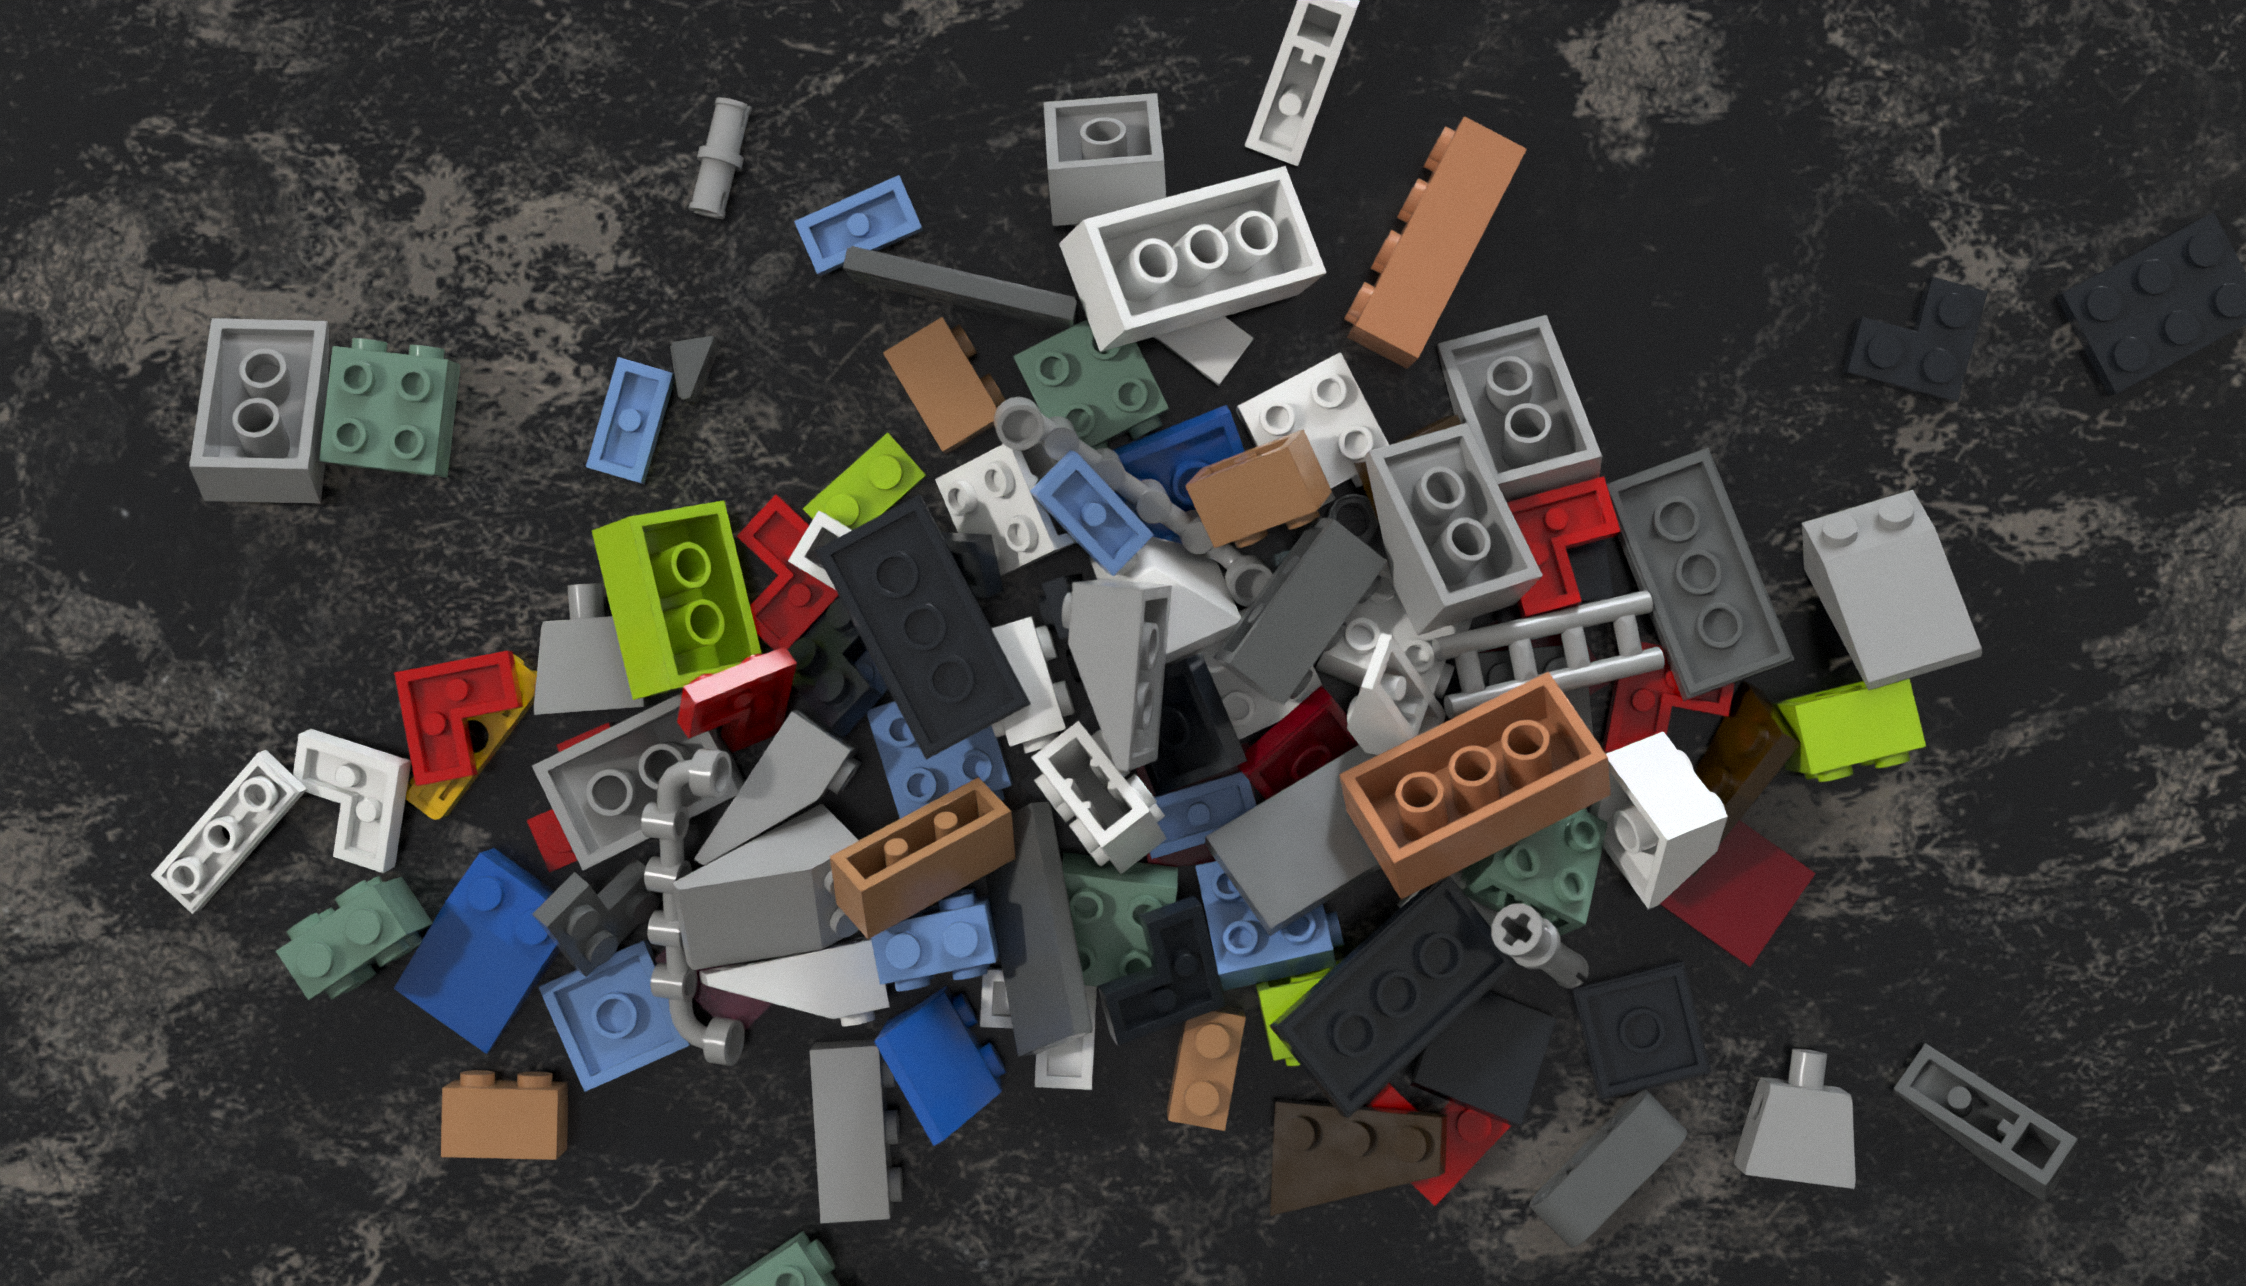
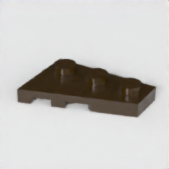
M1744 681L1730 707L1729 717L1725 716L1695 771V774L1708 791L1715 793L1720 798L1728 815L1719 845L1801 744L1764 692L1747 681ZM1702 866L1699 867V868L1692 874V876H1695V875L1698 873V871L1702 868Z
M1288 1099L1276 1101L1270 1216L1442 1175L1445 1173L1448 1114L1361 1106L1351 1117L1346 1118L1342 1117L1331 1103Z

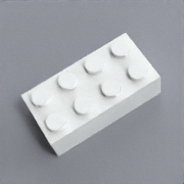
M1286 166L1084 219L1059 243L1100 352L1297 296L1326 274Z

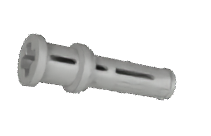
M1511 904L1504 907L1495 916L1491 930L1494 944L1501 952L1511 956L1519 965L1528 969H1542L1560 986L1567 989H1574L1583 984L1576 977L1578 972L1586 978L1588 977L1589 966L1585 958L1560 941L1561 938L1557 928L1549 920L1542 918L1534 908L1525 904Z

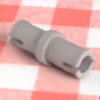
M719 97L715 101L716 107L706 146L699 147L697 159L701 161V166L692 202L689 204V210L706 217L725 219V209L735 171H741L744 158L739 153L752 107L737 100Z

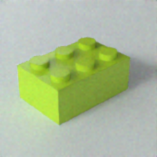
M725 501L630 516L592 530L633 700L682 690L683 686L688 685L698 676L707 673H719L739 665L751 655L762 654Z

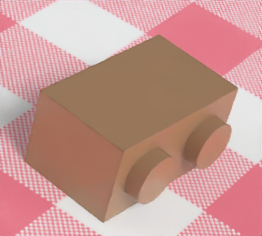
M941 317L883 352L945 455L994 427L995 412L999 405L1005 401V398L990 373L979 379L968 360L977 352L960 324L949 329L945 320Z
M1304 429L1205 466L1185 485L1214 549L1231 542H1235L1237 548L1249 546L1269 534L1267 529L1283 523L1286 524L1288 529L1301 527L1315 520L1320 515L1318 509L1332 493Z
M1226 1005L1223 1008L1183 1022L1167 1107L1168 1121L1225 1131L1246 1019L1243 1008Z
M473 1070L460 1072V1080H454L442 1088L441 1157L557 1160L567 1151L569 1082H552V1073L549 1072L518 1073L517 1081L495 1080V1072Z

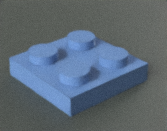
M647 938L615 952L607 962L598 965L587 977L576 969L538 987L584 1092L691 1045L680 1036L673 1025L669 1011V999L655 997L651 992V977L658 962Z

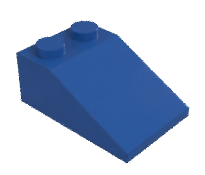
M495 848L479 853L444 903L394 989L481 1051L488 1054L560 953L559 948L532 915L555 890Z
M948 985L888 1019L874 1041L933 1146L945 1140L1002 1092L1004 1085L1000 1076L1007 1073L994 1046L988 1043L982 1047L971 1028L978 1023V1019L963 993L954 997Z

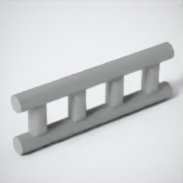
M1644 590L1434 638L1432 649L1437 661L1455 658L1462 691L1461 693L1445 696L1444 708L1447 716L1453 719L1542 675L1537 673L1531 640L1560 633L1567 668L1550 671L1549 673L1562 692L1663 669L1665 660L1663 652L1659 647L1642 650L1636 616L1652 612L1653 600L1650 593ZM1613 621L1619 656L1590 662L1583 628ZM1508 646L1515 680L1485 687L1478 652Z

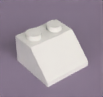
M1664 732L1606 754L1609 763L1611 795L1592 804L1590 814L1608 822L1603 848L1648 909L1658 906L1717 852L1728 817L1720 798L1715 793L1708 791L1695 774L1688 756L1683 751L1677 750Z

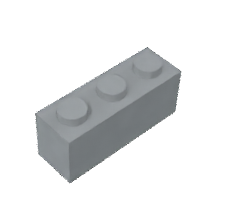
M875 1039L818 1042L810 1049L820 1223L890 1219L894 1210V1202H903L902 1168L892 1167L890 1145H899L900 1142L898 1110H888L887 1088L896 1087V1079L874 1042Z

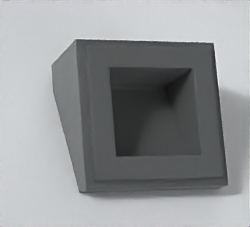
M715 336L672 342V346H670L678 397L689 404L698 403L717 356L721 341Z

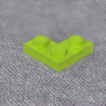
M886 433L809 502L803 510L812 520L817 512L821 511L853 530L889 511L922 482L927 475L889 433Z

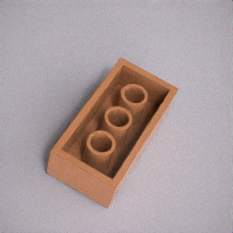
M1465 116L1455 131L1445 126L1423 166L1433 172L1428 183L1418 178L1397 216L1398 219L1406 222L1401 235L1391 230L1370 268L1380 273L1375 285L1372 286L1364 282L1344 320L1354 324L1347 338L1406 369L1419 358L1527 150L1526 148Z
M1549 671L1339 774L1347 813L1400 899L1611 795L1608 756Z

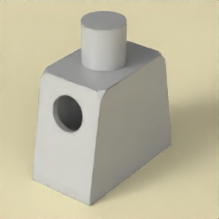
M602 583L568 585L570 619L544 621L542 623L534 715L653 706L652 696L636 700L632 699L613 617H605Z
M1792 1049L1788 1080L1761 1077L1758 1081L1734 1160V1165L1745 1175L1855 1189L1851 1094L1839 1087L1823 1085L1827 1061L1826 1053L1807 1049Z

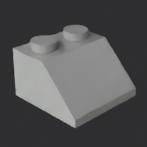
M1157 93L1044 102L1047 167L1053 226H1077L1084 219L1166 198L1164 154Z

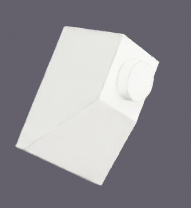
M1152 537L1114 577L1106 573L1092 557H1089L1097 579L1172 585L1165 664L1228 637L1241 619L1217 561L1205 553H1190L1183 544Z

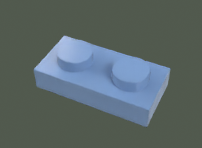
M899 175L794 221L819 277L842 267L847 248H851V246L879 251L924 231Z
M620 357L617 358L586 464L587 468L645 484L674 385V373Z
M1072 450L1029 491L1097 564L1113 577L1154 536L1147 526L1084 459Z
M1239 771L1154 796L1157 801L1156 804L1165 815L1157 823L1167 839L1150 852L1151 858H1157L1204 844L1205 836L1256 807L1257 805L1247 777Z

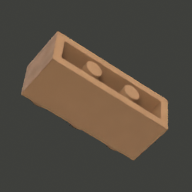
M978 777L829 856L836 904L867 939L876 936L1014 860L1015 847L1011 810Z

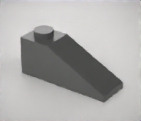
M1926 1043L1893 1089L1894 1093L1989 1167L2043 1202H2046L2077 1156L2078 1139Z

